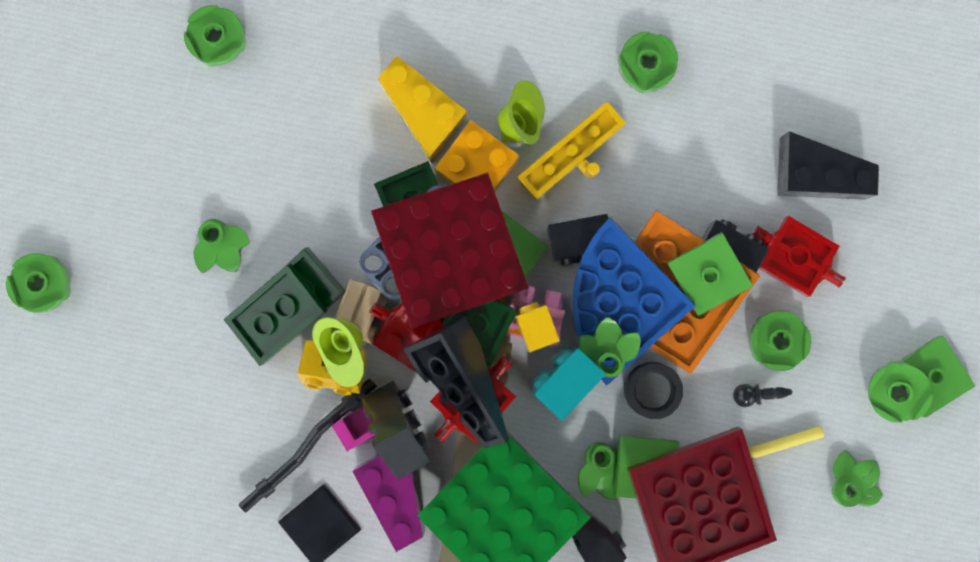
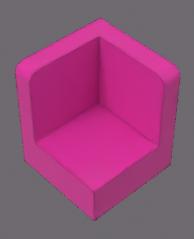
M364 407L332 425L347 452L375 435V433L371 434L368 429L371 421L367 419Z

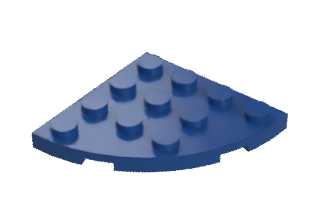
M611 217L605 221L589 242L578 267L573 288L572 305L576 334L579 340L580 336L583 335L595 337L599 323L606 317L612 318L619 325L622 334L638 332L641 338L639 352L633 360L625 363L624 371L696 305ZM607 357L604 360L608 366L616 363L612 357ZM603 377L601 380L607 386L616 377Z

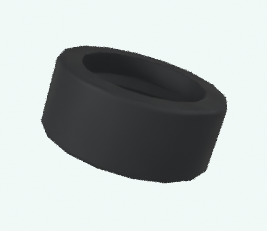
M645 362L636 366L628 374L624 383V396L628 405L635 413L648 419H662L670 416L679 407L683 398V384L679 375L671 367L658 362ZM648 373L663 375L671 387L668 401L658 408L644 406L636 395L638 381Z

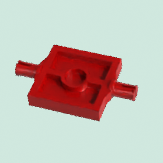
M790 216L784 218L779 229L773 234L760 226L754 229L755 232L752 235L761 239L766 244L765 247L769 249L759 267L763 272L805 297H811L817 285L824 279L838 288L843 285L842 281H845L846 277L831 269L833 258L840 245Z
M375 302L370 308L369 313L382 320L383 323L381 329L373 338L372 344L417 373L404 348L440 328L445 319L443 318L411 329L402 302L391 311Z
M504 356L492 369L488 368L501 414L517 397L504 385L501 376L513 365L508 360L499 369L507 360ZM439 391L430 403L442 413L446 421L434 433L435 437L438 438L446 429L445 433L439 438L444 443L446 438L456 429L465 433L476 443L478 440L460 421V413L450 402L445 405L439 398L442 394Z

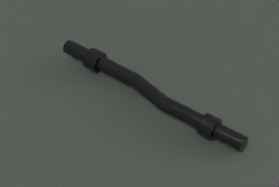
M369 378L362 384L360 394L351 393V395L342 397V402L313 427L296 453L269 478L266 479L264 477L255 485L256 489L238 504L239 507L247 513L262 498L267 499L276 491L275 487L304 462L321 436L347 412H353L361 405L362 397L377 387L376 384Z

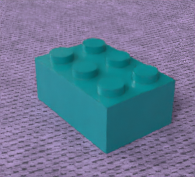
M562 347L551 359L554 362L552 367L548 371L541 369L530 381L534 385L530 389L532 393L561 421L606 375L576 347H570L569 349Z

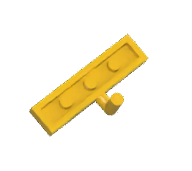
M608 101L605 102L521 173L517 179L536 201L576 167L580 169L586 178L594 179L600 167L597 163L590 164L586 158L622 129L626 122Z

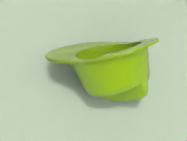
M521 80L515 84L509 102L498 114V124L502 131L501 141L504 143L525 142L527 144H535L539 140L545 105L539 89L528 80Z
M331 317L321 318L315 323L312 334L313 341L327 371L339 385L345 387L357 385L362 380L365 366L361 354L364 344L361 330L356 324L345 318L339 320Z

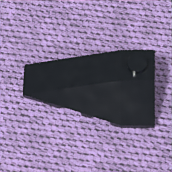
M465 316L441 326L404 348L418 375L425 383L431 381L442 393L439 398L445 405L450 402L460 413V421L484 448L506 443L509 440L481 344Z
M583 507L591 515V518L572 537L585 562H624L627 557L622 549L627 545L618 531L611 533L607 525Z

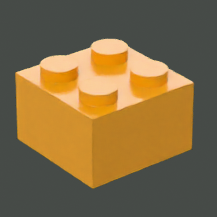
M470 120L437 164L435 170L438 175L450 184L488 173L496 192L517 164L519 155Z

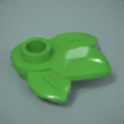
M209 219L203 222L198 230L200 241L193 251L195 264L199 271L205 273L217 264L226 271L237 272L241 264L239 249L250 244L245 231L237 226H226L217 219ZM213 229H217L219 232L216 239H211L210 232Z
M606 317L599 323L595 337L591 335L580 336L579 347L606 374L604 377L611 378L618 376L623 371L625 363L637 356L641 338L638 332L622 334L619 325L612 318ZM607 357H612L616 363L608 366L604 360Z
M596 442L587 448L585 464L578 472V487L583 496H588L596 490L603 497L615 500L616 496L613 495L617 453L613 452L605 443ZM600 452L601 460L597 463L595 461V454Z
M847 450L842 451L837 456L832 467L836 479L832 486L834 500L844 507H853L857 504L869 507L877 504L883 496L881 490L875 486L880 476L878 462L876 460H864L856 463ZM847 487H849L851 491L850 497L846 493Z

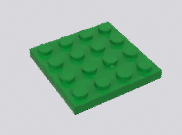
M508 431L509 440L506 443L488 448L483 446L417 515L461 562H548L591 518V515Z

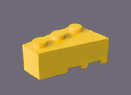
M396 55L379 76L378 80L397 112L432 163L468 119L467 111Z

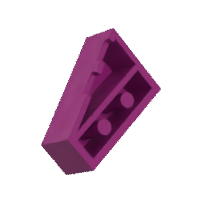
M379 454L358 465L352 472L394 550L398 552L423 538L425 525L417 516L422 509L415 471L397 479Z

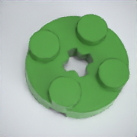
M207 5L197 9L187 21L189 24L186 31H184L185 44L190 53L206 65L213 67L230 63L245 49L244 27L231 10L220 8L217 5ZM213 29L217 32L222 31L220 40L217 42L213 40L208 41V38L211 37L210 31Z
M640 32L632 36L624 44L618 58L620 74L630 87L640 93L660 90L675 75L678 52L672 41L666 36L650 32ZM646 55L647 58L654 57L656 60L653 63L654 68H644L641 64L643 62L642 56Z
M39 253L22 256L12 265L14 268L11 271V275H7L6 290L9 298L16 306L22 307L29 312L44 313L54 310L64 300L68 299L71 293L69 273L64 264L54 256ZM37 275L44 279V285L41 290L32 287V283L36 282L35 277Z
M786 311L769 312L757 318L749 334V347L754 360L761 363L764 367L778 371L791 370L808 356L811 349V334L807 326L803 324L797 315ZM778 332L782 333V338L787 339V344L781 345V349H777L776 344L773 343V337H777Z
M890 361L878 368L868 383V397L874 410L881 417L891 422H902L920 418L928 411L933 400L932 386L928 377L920 368L911 363ZM901 385L906 386L905 391L908 393V396H900L898 399H895L892 388Z

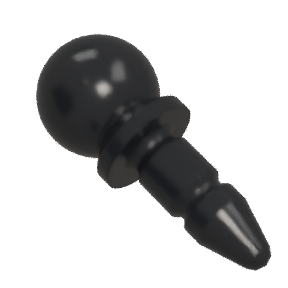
M741 384L735 388L733 399L737 405L746 408L754 403L762 405V399H782L791 395L793 391L784 387L760 389L759 384H756L754 387L749 384Z

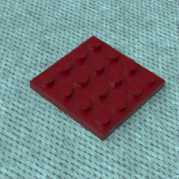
M488 173L371 210L411 329L529 288Z
M740 427L732 428L627 467V472L657 562H723L777 541L745 435Z

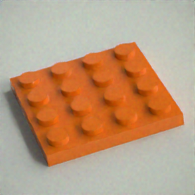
M657 209L635 240L637 245L680 288L681 286L667 262L706 241ZM740 262L754 286L760 275ZM752 287L699 316L693 308L658 339L650 349L692 374Z

